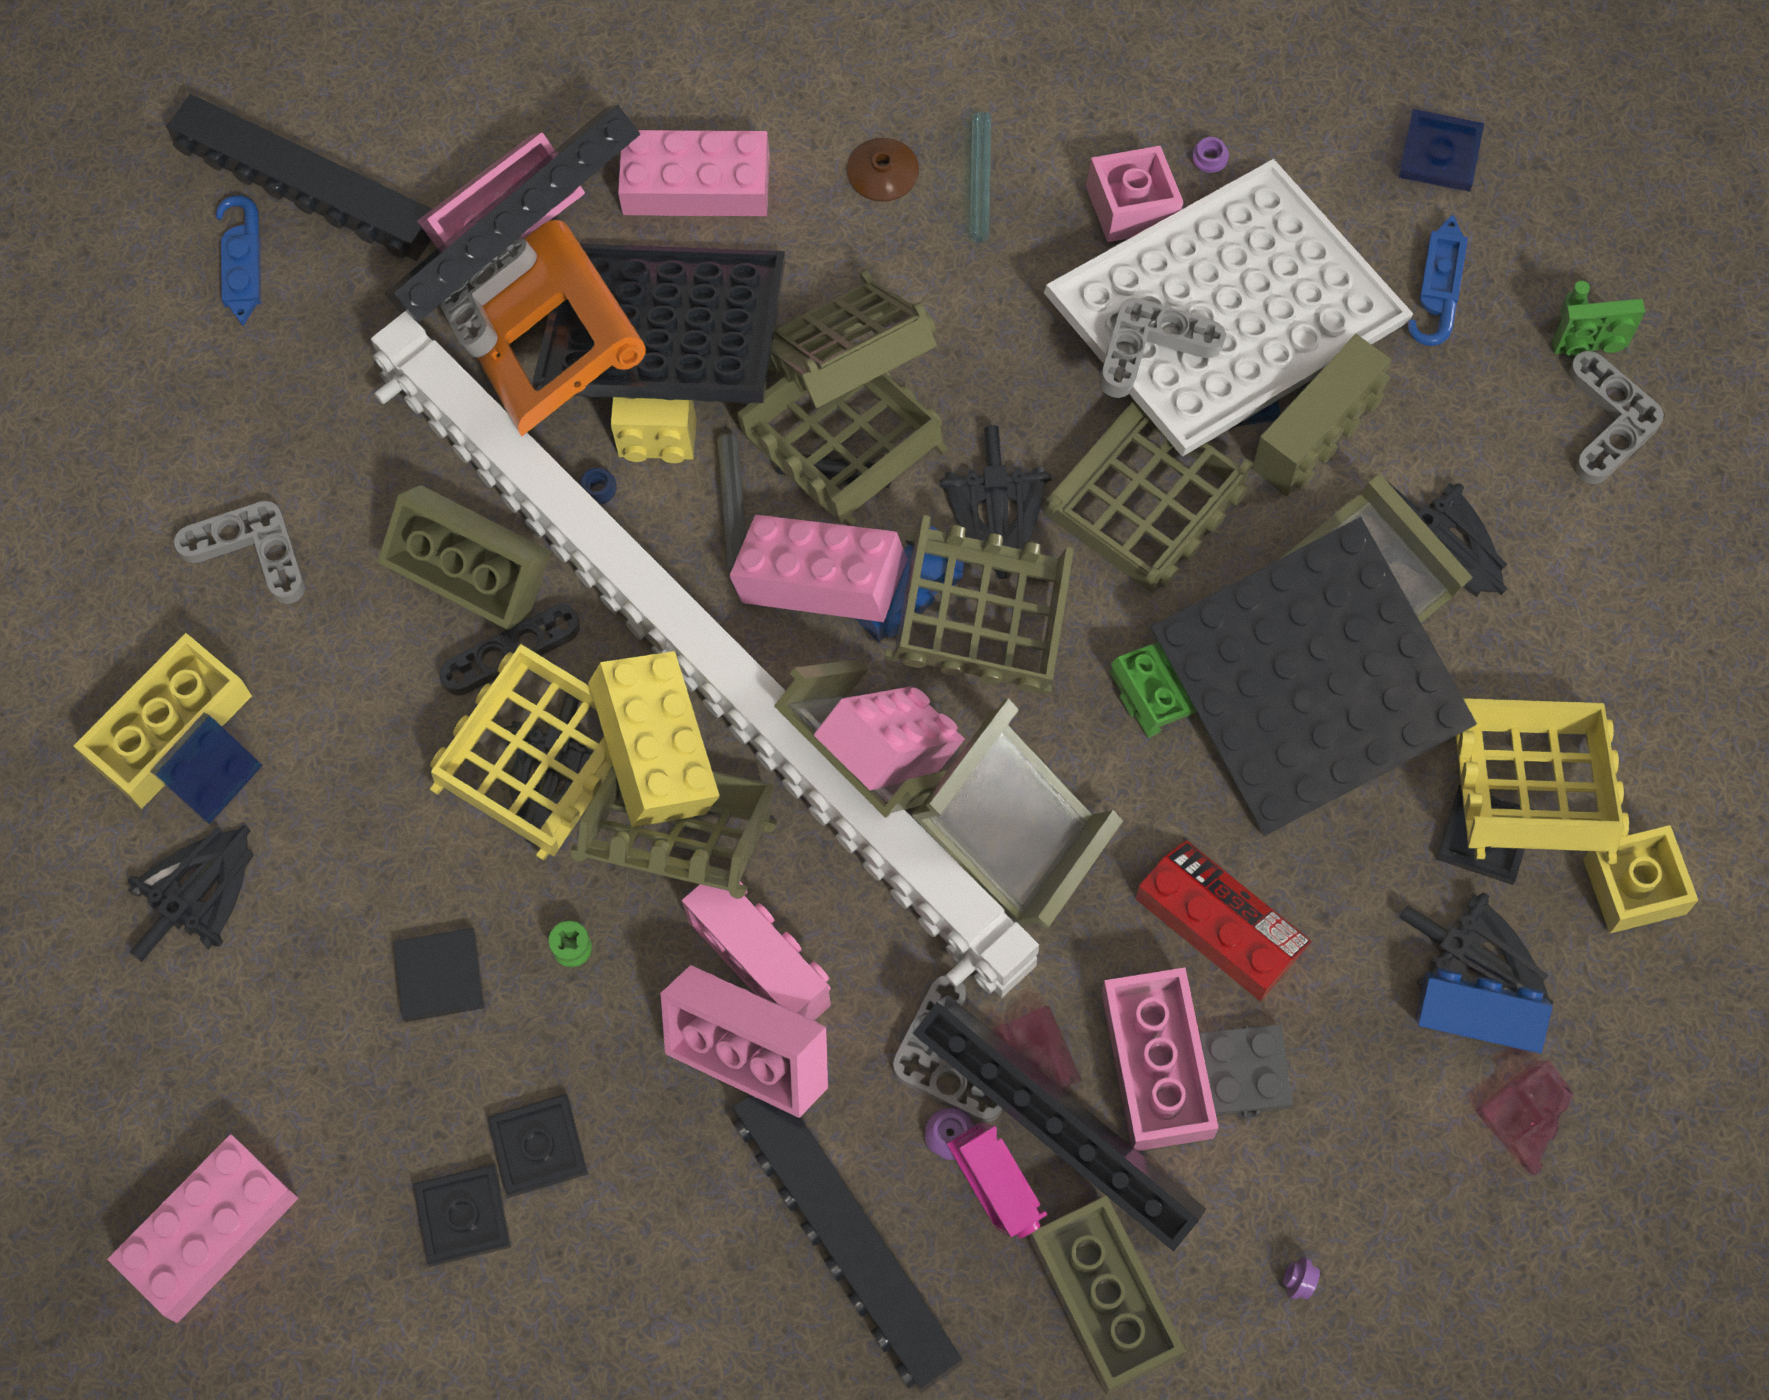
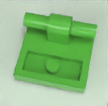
M1578 281L1573 291L1566 295L1561 306V318L1552 339L1554 354L1566 353L1568 356L1575 357L1584 351L1603 350L1606 353H1615L1628 347L1645 314L1643 299L1589 304L1587 295L1590 285L1586 281Z
M1159 643L1119 656L1111 663L1112 669L1109 673L1122 693L1119 697L1129 715L1136 717L1147 738L1160 733L1161 726L1196 713Z

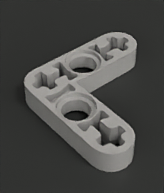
M523 238L516 239L440 304L459 343L472 357H481L487 354L495 346L498 339L497 333L482 306L526 273L536 262L537 253Z
M1137 298L1127 299L1122 303L1115 321L1099 378V385L1102 391L1111 397L1121 398L1128 395L1135 383L1146 342L1201 358H1213L1220 353L1225 342L1226 332L1224 327L1214 320ZM1131 314L1138 315V322L1130 320ZM1151 318L1156 319L1154 327L1149 326ZM1166 322H1172L1180 328L1181 332L1175 335L1168 334L1162 329L1161 325ZM1189 329L1193 330L1191 338L1186 337ZM1204 335L1211 337V343L1204 341ZM1122 341L1129 342L1135 347L1136 352L1125 354L1117 348L1116 344ZM1117 366L1125 367L1121 382L1114 381Z
M1584 351L1574 358L1569 370L1570 378L1575 385L1616 419L1582 451L1576 462L1575 469L1579 478L1586 483L1598 484L1606 480L1656 433L1663 421L1664 414L1658 403L1605 358L1596 352ZM1591 365L1595 368L1593 373L1588 372L1584 374L1581 372L1582 366L1586 368ZM1603 376H1606L1607 378L1603 381L1601 386L1597 387L1596 384L1598 380L1601 381ZM1618 387L1625 393L1626 399L1619 402L1613 401L1607 396L1606 389ZM1634 400L1636 402L1634 408L1631 406L1629 412H1627L1625 409ZM1648 413L1651 416L1650 421L1646 420L1643 423L1638 421L1639 415L1643 416ZM1616 434L1622 435L1628 440L1629 447L1622 450L1616 449L1611 445L1609 437ZM1604 452L1607 457L1603 460L1600 468L1590 470L1587 467L1588 463L1595 462Z
M257 502L188 525L180 529L175 536L174 546L183 560L190 563L202 562L255 544L267 586L273 597L280 603L290 604L298 601L304 594V578L284 516L279 507L273 502ZM268 513L271 517L270 525L263 526L261 523L262 515ZM243 520H249L252 532L248 533ZM233 524L240 527L236 538L232 540L220 538L221 530L227 525ZM211 531L216 544L211 545L207 532ZM196 538L198 541L197 549L194 551H190L188 548L190 544L189 539ZM272 546H285L286 553L283 558L276 561L267 558L266 554ZM284 569L289 580L292 582L290 584L291 590L284 592L281 588L283 582L278 572Z
M946 975L932 983L893 1061L894 1074L897 1080L905 1086L950 1108L960 1109L972 1119L984 1123L991 1122L999 1117L1002 1113V1108L997 1105L994 1109L987 1107L984 1112L978 1110V1102L970 1097H967L966 1104L960 1103L959 1101L965 1095L967 1083L970 1081L945 1060L939 1058V1055L912 1034L929 1013L928 1007H933L941 999V994L937 991L939 989L946 991L949 986H953L947 980ZM961 982L957 987H953L955 988V996L958 997L957 1002L964 1007L966 989L963 982ZM913 1057H917L919 1059V1067L927 1072L930 1071L931 1064L937 1066L931 1075L930 1085L922 1084L926 1080V1075L917 1071H913L910 1076L905 1075V1066L901 1062L903 1060L910 1062ZM944 1074H952L960 1081V1088L953 1095L942 1094L936 1086L937 1080ZM975 1085L972 1087V1094L982 1098L985 1096Z

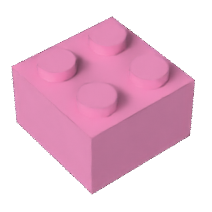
M1161 146L1091 158L1086 189L1107 242L1129 239L1182 209L1183 199Z

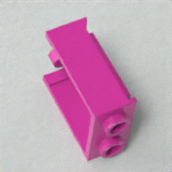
M980 1122L946 1143L997 1231L1009 1237L1017 1235L1020 1239L1033 1233L1041 1226L1038 1220L1045 1217L1047 1213L1037 1208L1040 1206V1203L1003 1139L997 1137L996 1126Z

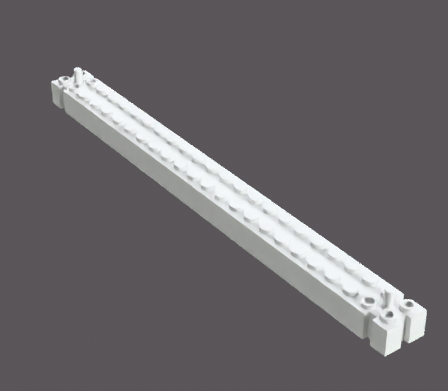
M406 311L371 338L376 351L373 358L383 370L380 375L386 382L385 385L374 393L379 402L385 404L400 391L405 392L407 395L404 399L408 406L416 414L419 415L423 411L430 419L428 424L436 435L441 439L447 436L454 443L452 448L464 463H468L471 460L479 468L476 472L480 479L489 488L496 485L503 492L500 496L508 508L514 513L520 510L527 517L525 522L530 530L539 538L545 535L552 542L550 548L563 563L570 560L578 568L575 570V573L582 583L588 588L594 585L602 593L600 598L605 606L614 614L620 611L628 619L625 623L629 630L639 640L646 637L654 645L651 648L653 654L675 651L686 688L691 692L697 689L705 697L703 703L711 714L716 718L723 715L732 724L729 730L734 737L743 745L749 742L758 751L755 756L768 771L771 772L773 769H776L785 778L782 780V783L792 796L798 799L802 795L811 805L809 811L813 817L823 826L829 823L838 832L836 835L838 842L849 853H853L856 850L866 860L863 866L874 879L879 881L884 878L893 888L890 891L893 898L903 908L907 909L911 906L921 916L918 918V922L932 937L939 934L949 944L946 950L958 963L946 974L947 980L953 986L957 987L976 970L977 973L974 975L976 982L987 993L991 994L995 991L1003 998L1036 967V955L1038 954L1039 944L1017 922L1014 923L1004 913L1005 910L905 810L893 812L888 818H885L774 707L785 693V690L528 433L521 437L509 414L435 340L432 341L426 335L425 330ZM804 709L797 710L818 730L820 725ZM883 788L876 789L889 802L892 797Z

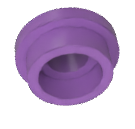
M1216 137L1202 139L1196 144L1192 154L1195 166L1201 171L1208 173L1222 170L1229 158L1227 147L1222 140ZM1213 154L1216 158L1210 159L1205 157V155Z
M1302 1257L1297 1263L1292 1262L1288 1266L1283 1278V1285L1287 1287L1288 1297L1295 1300L1301 1297L1307 1300L1315 1291L1319 1281L1320 1270L1312 1265L1310 1259Z

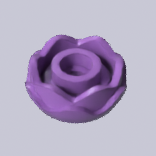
M941 1109L935 1112L925 1125L926 1145L931 1152L942 1158L955 1160L946 1143L972 1128L975 1124L970 1116L960 1109ZM952 1129L954 1135L948 1136L946 1134L947 1130Z

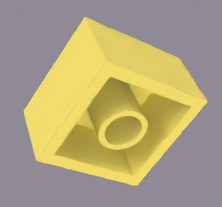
M613 397L611 427L619 457H624L632 462H642L646 458H661L668 463H680L684 459H694L697 419L693 400Z
M1671 825L1622 837L1616 853V864L1606 863V851H1588L1583 858L1609 934L1686 915L1698 902Z

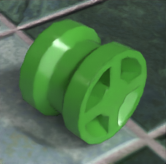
M564 921L556 925L550 932L548 939L549 948L558 963L572 968L580 966L588 960L592 951V943L584 926L578 922Z

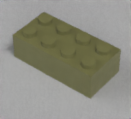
M1355 334L1262 434L1252 470L1287 496L1296 487L1302 490L1312 479L1315 473L1312 469L1319 461L1325 464L1338 449L1336 443L1343 435L1349 438L1357 430L1362 422L1360 416L1366 410L1372 413L1380 405L1385 397L1382 391L1391 379L1388 371L1392 359L1358 334Z
M420 485L398 495L377 563L509 630L529 618L552 551Z
M1107 1195L1031 1233L1029 1241L1106 1395L1183 1357L1186 1350Z

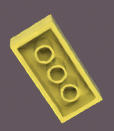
M185 633L92 726L74 747L91 766L142 809L252 695L236 674Z
M675 651L600 662L588 683L631 827L706 815L720 795Z

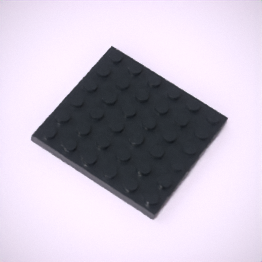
M579 243L643 341L645 355L638 365L630 369H617L612 365L590 382L583 391L576 393L574 396L764 403L785 268V251ZM568 299L549 313L532 381L536 391L549 384L594 347V340Z
M1361 516L1151 626V631L1263 837L1477 725Z

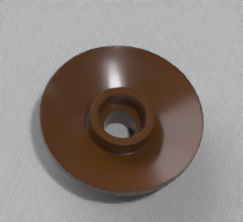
M877 138L869 140L855 149L848 161L847 175L852 187L863 197L874 201H892L904 196L914 187L919 175V164L914 152L904 143L890 138ZM880 161L889 162L885 166H880L877 164V162Z

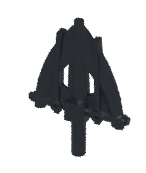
M996 425L986 426L984 428L987 466L984 467L983 475L978 476L975 474V471H969L967 476L958 477L957 473L945 472V478L939 480L940 488L947 489L958 523L966 528V537L985 541L989 534H999L1003 536V546L1022 549L1029 541L1036 525L1042 504L1044 483L1051 481V473L1044 472L1045 467H1037L1033 469L1032 473H1024L1021 471V468H1015L1013 474H1007L1006 465L1002 466L999 427ZM1008 499L1017 503V517L1010 527L1008 521ZM985 500L989 528L981 521L978 514V504ZM993 569L997 573L998 579L1007 578L1006 571Z
M1449 482L1442 493L1444 496L1441 499L1435 498L1431 502L1430 507L1425 505L1420 509L1389 483L1473 577L1465 584L1464 589L1476 597L1481 591L1497 592L1501 596L1506 592L1508 588L1504 585L1502 570L1506 567L1507 563L1496 553L1483 522L1462 495L1464 489L1462 484L1458 483L1453 486ZM1455 527L1467 538L1470 548L1450 528ZM1393 542L1383 550L1387 553L1385 560L1389 564L1398 561L1413 571L1428 577L1399 543Z
M566 692L558 719L568 725L577 712L580 700ZM512 721V725H507L504 729L516 735L523 724ZM535 726V729L528 732L524 741L547 755L562 732L550 726L548 734L542 733L541 727ZM570 737L554 760L564 766H568L572 771L579 774L594 751ZM517 748L507 763L508 774L526 785L530 780L533 763L539 760ZM549 767L534 790L558 804L573 781L568 779L566 785L556 792L562 774ZM509 786L514 803L521 792ZM528 797L516 815L536 828L541 829L552 812ZM525 839V842L534 844L531 841Z
M243 825L238 830L222 833L216 827L205 839L192 843L171 854L140 878L132 875L128 879L131 887L127 891L138 897L144 895L148 898L147 903L151 908L158 907L156 910L160 915L156 922L130 950L129 953L134 958L142 962L173 926L179 930L185 925V932L190 936L193 933L199 935L200 942L208 950L212 945L214 947L222 945L223 940L220 933L230 918L237 902L246 866L254 856L252 851L247 849V836L251 832L249 828ZM199 866L185 883L179 887L178 881L190 868ZM219 878L218 888L207 902L200 901Z
M1482 892L1478 896L1474 893L1472 894L1468 903L1470 909L1465 917L1463 915L1459 916L1456 922L1460 923L1457 929L1452 926L1447 930L1409 905H1406L1399 918L1439 943L1437 949L1442 954L1439 958L1437 956L1433 957L1431 963L1434 966L1430 973L1436 974L1438 968L1461 973V980L1477 983L1476 980L1467 976L1468 966L1488 979L1503 983L1502 989L1518 992L1519 987H1528L1544 992L1543 998L1548 999L1553 1004L1554 1001L1548 997L1543 982L1549 975L1536 966L1528 949L1516 932L1488 905L1490 896ZM1489 942L1501 950L1507 964L1480 945ZM1424 973V975L1416 982V983H1418V984L1421 985V987H1420V993H1421V991H1422V986H1423V982H1424L1425 973Z

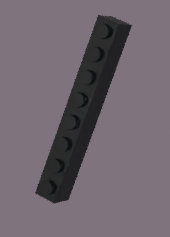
M189 94L166 126L172 137L173 146L186 156L195 154L203 158L205 163L215 170L220 171L224 168L232 172L244 184L251 185L253 182L263 187L270 196L280 200L284 197L292 201L297 208L307 214L315 212L322 215L332 226L338 229L343 227L349 228L367 243L372 244L376 241L384 245L391 254L398 258L407 256L418 261L431 241L417 221L431 211V208L192 94Z
M618 104L604 108L384 294L401 314L406 311L418 323L641 134Z
M947 995L937 1001L912 1033L1173 1252L1201 1219L1206 1210L1204 1206L951 996Z
M752 1095L733 1106L735 1115L738 1118L732 1122L734 1128L744 1143L752 1139L760 1151L754 1157L765 1175L769 1177L775 1174L783 1187L777 1190L778 1194L790 1212L797 1208L806 1222L801 1224L800 1227L813 1246L821 1243L829 1255L823 1261L834 1279L838 1282L844 1278L853 1291L847 1295V1298L860 1317L867 1313L875 1324L876 1328L870 1332L881 1350L885 1353L891 1349L900 1362L894 1368L905 1386L909 1389L915 1385L921 1394L963 1364L962 1357L802 1119Z

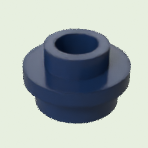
M602 468L589 469L579 481V485L599 505L609 502L617 490L614 476ZM598 483L605 486L603 490L598 492L591 490L593 485Z

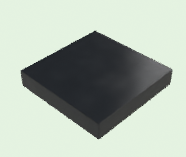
M1459 785L1436 860L1513 885L1516 881L1525 849L1488 846L1485 847V859H1475V848H1468L1462 788ZM1490 795L1492 809L1521 810L1520 804Z
M474 928L393 941L402 1019L404 1022L485 1008Z
M567 1094L487 1117L508 1198L588 1175Z
M495 1164L413 1183L426 1260L429 1267L511 1248Z

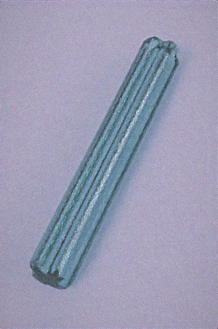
M976 112L972 116L970 240L974 243L987 242L990 233L991 115L987 112Z

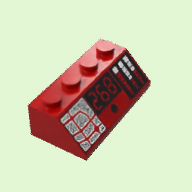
M1187 840L1166 855L1138 887L1136 900L1260 1002L1312 942Z

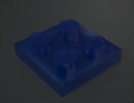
M1413 109L1398 178L1470 192L1474 181L1485 123Z
M204 712L150 772L203 821L210 824L263 765L216 720Z

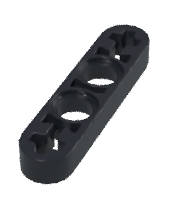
M560 604L553 606L509 630L450 658L440 669V679L444 688L453 695H464L495 680L500 674L498 672L499 666L494 668L485 666L483 664L485 654L493 650L501 652L504 657L509 652L514 654L518 648V639L523 634L533 633L538 637L537 645L530 650L540 656L570 642L580 631V622L576 611L568 605ZM562 617L565 621L569 620L567 622L569 628L562 631L560 627H555L557 625L556 619ZM543 624L545 625L546 631H548L550 636V639L546 641L543 631L539 627ZM474 659L476 661L479 671L481 672V674H479L478 676H476V673L470 663V661ZM456 669H459L461 673H465L463 675L465 681L459 684L455 679L451 680L453 678L452 672Z

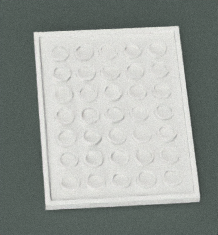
M1274 159L1046 284L1044 291L1048 299L1103 364L1119 309L1127 299L1137 298L1214 320L1224 327L1226 332L1225 342L1220 353L1213 358H1201L1146 342L1137 377L1129 393L1182 457L1313 380L1355 334L1373 344L1407 324L1413 315L1409 308ZM1131 314L1130 320L1138 322V315ZM1151 318L1150 327H1154L1156 319ZM1166 322L1161 325L1162 329L1168 334L1175 335L1181 332L1180 328L1172 322ZM1188 330L1187 338H1191L1193 330ZM1204 335V341L1211 343V337ZM1122 341L1116 344L1117 348L1125 354L1136 352L1135 347L1129 342ZM1117 366L1114 377L1119 382H1121L1125 367Z

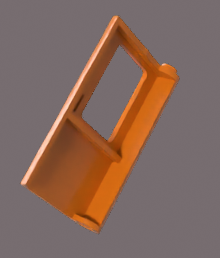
M551 220L542 224L525 238L537 253L536 262L526 273L482 306L497 333L498 339L495 346L487 354L477 357L521 437L576 393L583 391L590 382L612 365L617 369H630L638 365L645 355V345L568 225L560 220ZM568 299L594 340V347L549 384L536 391L509 344Z

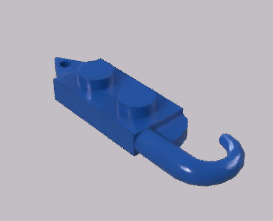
M234 195L223 200L216 209V218L218 220L223 218L224 212L230 207L238 206L244 210V225L229 229L221 237L222 303L224 307L230 308L240 324L244 326L256 305L261 304L259 211L257 205L250 198L243 195Z
M1451 215L1437 231H1431L1419 297L1420 305L1426 311L1440 316L1438 329L1435 333L1427 335L1417 329L1414 319H1410L1408 322V330L1411 337L1425 346L1442 344L1450 337L1453 330L1468 237L1463 236L1454 215Z

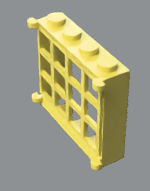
M520 644L514 654L509 652L505 655L498 667L500 674L493 684L487 683L481 689L475 701L478 705L470 717L464 715L457 723L453 731L455 738L448 748H440L434 756L430 765L433 768L431 774L434 784L430 791L438 795L443 788L447 789L539 846L541 849L536 856L545 860L549 854L554 857L592 802L613 764L605 737L598 744L575 730L590 707L596 710L590 686ZM528 669L552 683L537 705L513 692ZM559 688L583 702L568 725L544 711ZM507 699L531 713L516 735L492 721ZM538 718L562 732L547 755L524 741V738ZM486 729L510 742L495 765L471 752ZM570 737L594 751L579 774L554 760ZM517 748L541 762L526 785L502 771ZM465 759L489 773L478 790L473 789L454 777V774ZM549 767L573 781L558 804L534 790ZM496 778L521 792L509 810L485 796ZM528 797L552 812L541 829L536 828L516 815Z
M1464 699L1477 722L1476 726L1456 736L1468 848H1475V859H1485V847L1491 846L1496 848L1606 851V863L1616 864V853L1621 838L1628 835L1629 817L1627 813H1622L1621 809L1624 787L1623 782L1617 781L1616 778L1619 757L1617 750H1612L1611 748L1614 732L1613 721L1607 719L1604 703ZM1482 731L1510 732L1513 751L1484 750ZM1520 732L1548 733L1551 752L1522 751ZM1558 734H1585L1588 753L1560 752ZM1486 760L1514 761L1517 780L1488 779ZM1524 761L1552 762L1555 781L1526 780ZM1562 762L1590 763L1593 783L1565 782ZM1489 789L1518 790L1521 810L1492 809ZM1528 790L1556 791L1559 811L1530 810ZM1566 792L1595 793L1598 812L1569 811Z

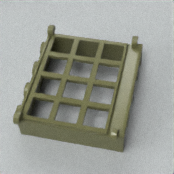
M865 270L860 273L861 280L865 284L775 329L769 372L775 371L778 374L783 371L789 383L795 380L800 392L808 391L813 406L818 408L937 347L932 334L936 332L934 321L922 303H908L899 294L895 295L886 286L882 287L874 282L869 271ZM889 321L896 323L888 328L881 326ZM870 331L876 333L855 345L850 343V341ZM838 347L843 349V351L824 361L818 359Z
M838 347L818 359L824 361L843 351V349ZM889 372L828 402L811 417L795 403L808 391L800 392L795 380L789 383L784 376L765 391L764 403H750L737 413L743 435L839 524L844 522L847 526L857 524V519L852 516L856 509L934 448L940 455L948 451V446L943 443L941 433L942 421L938 414L930 407L924 408L907 386H899L892 380ZM865 387L880 401L860 416L845 401ZM888 407L903 423L883 437L868 422ZM788 408L803 423L783 438L768 423ZM838 408L853 423L835 437H832L818 422ZM861 428L876 444L856 458L841 443ZM910 428L915 431L896 448L891 444ZM811 429L826 444L806 459L791 443ZM834 450L850 465L829 480L814 465ZM882 450L888 453L869 469L865 466L867 462ZM858 471L861 475L842 491L837 487Z
M1133 400L1046 499L1045 516L1154 594L1160 585L1167 587L1171 584L1179 572L1177 565L1184 557L1188 560L1193 558L1202 545L1203 541L1200 538L1206 531L1209 530L1213 533L1220 526L1226 515L1223 511L1228 505L1232 503L1236 506L1243 499L1248 491V487L1245 485L1248 472L1254 465V462L1247 458L1239 466L1211 445L1205 443L1188 453L1196 459L1188 469L1167 454L1173 447L1169 440L1159 448L1139 434L1141 429L1147 424L1165 437L1136 401ZM1132 440L1154 455L1138 474L1116 459ZM1160 461L1182 475L1168 494H1165L1145 479ZM1203 465L1225 480L1219 489H1216L1196 474ZM1109 466L1131 480L1129 485L1116 499L1094 484ZM1189 481L1211 496L1196 515L1174 500ZM1138 486L1160 501L1145 520L1123 505ZM1087 491L1109 506L1094 525L1072 510ZM1167 507L1190 522L1174 541L1152 526ZM1116 512L1138 527L1123 546L1100 531ZM1145 533L1167 548L1152 567L1129 552Z
M923 515L916 527L915 534L907 533L905 542L913 545L895 650L886 649L884 658L890 661H900L902 659V662L910 667L922 668L926 665L941 668V672L952 676H962L964 673L979 676L980 681L988 684L1007 682L1016 684L1017 688L1021 691L1050 694L1053 686L1050 683L1054 677L1074 548L1066 547L1059 558L1040 554L1041 545L1034 542H1027L1022 549L1003 546V536L999 534H989L985 541L965 537L966 528L959 525H952L947 533L929 529L931 516ZM924 553L948 558L943 583L920 578ZM956 560L983 566L979 591L952 586ZM991 568L1019 574L1015 599L987 593ZM1027 576L1054 582L1050 607L1023 601ZM918 587L942 593L937 618L914 613ZM950 595L977 600L973 626L946 620ZM985 603L1013 608L1009 634L981 628ZM1021 610L1048 616L1044 641L1017 636ZM912 622L936 627L932 650L908 644ZM944 629L971 635L968 657L940 652ZM980 637L1007 643L1004 665L976 659ZM1015 645L1043 651L1039 673L1012 667Z
M612 766L580 820L578 846L573 845L571 856L579 862L590 858L727 890L733 898L740 899L747 891L746 885L739 884L740 879L763 831L766 833L773 832L777 825V820L770 819L775 785L712 771L720 796L709 811L721 814L717 824L692 818L666 821L667 823L675 824L669 835L643 829L644 826L632 828L630 825L606 820L611 810L627 813L625 804L617 801L622 794L614 767ZM730 817L749 820L745 831L726 827ZM684 827L712 833L707 843L680 837ZM600 829L616 832L611 839V843L595 839ZM721 835L740 839L736 849L716 846ZM638 837L656 841L650 852L632 848ZM674 846L695 850L691 860L687 861L670 857ZM711 855L732 859L730 871L708 866Z

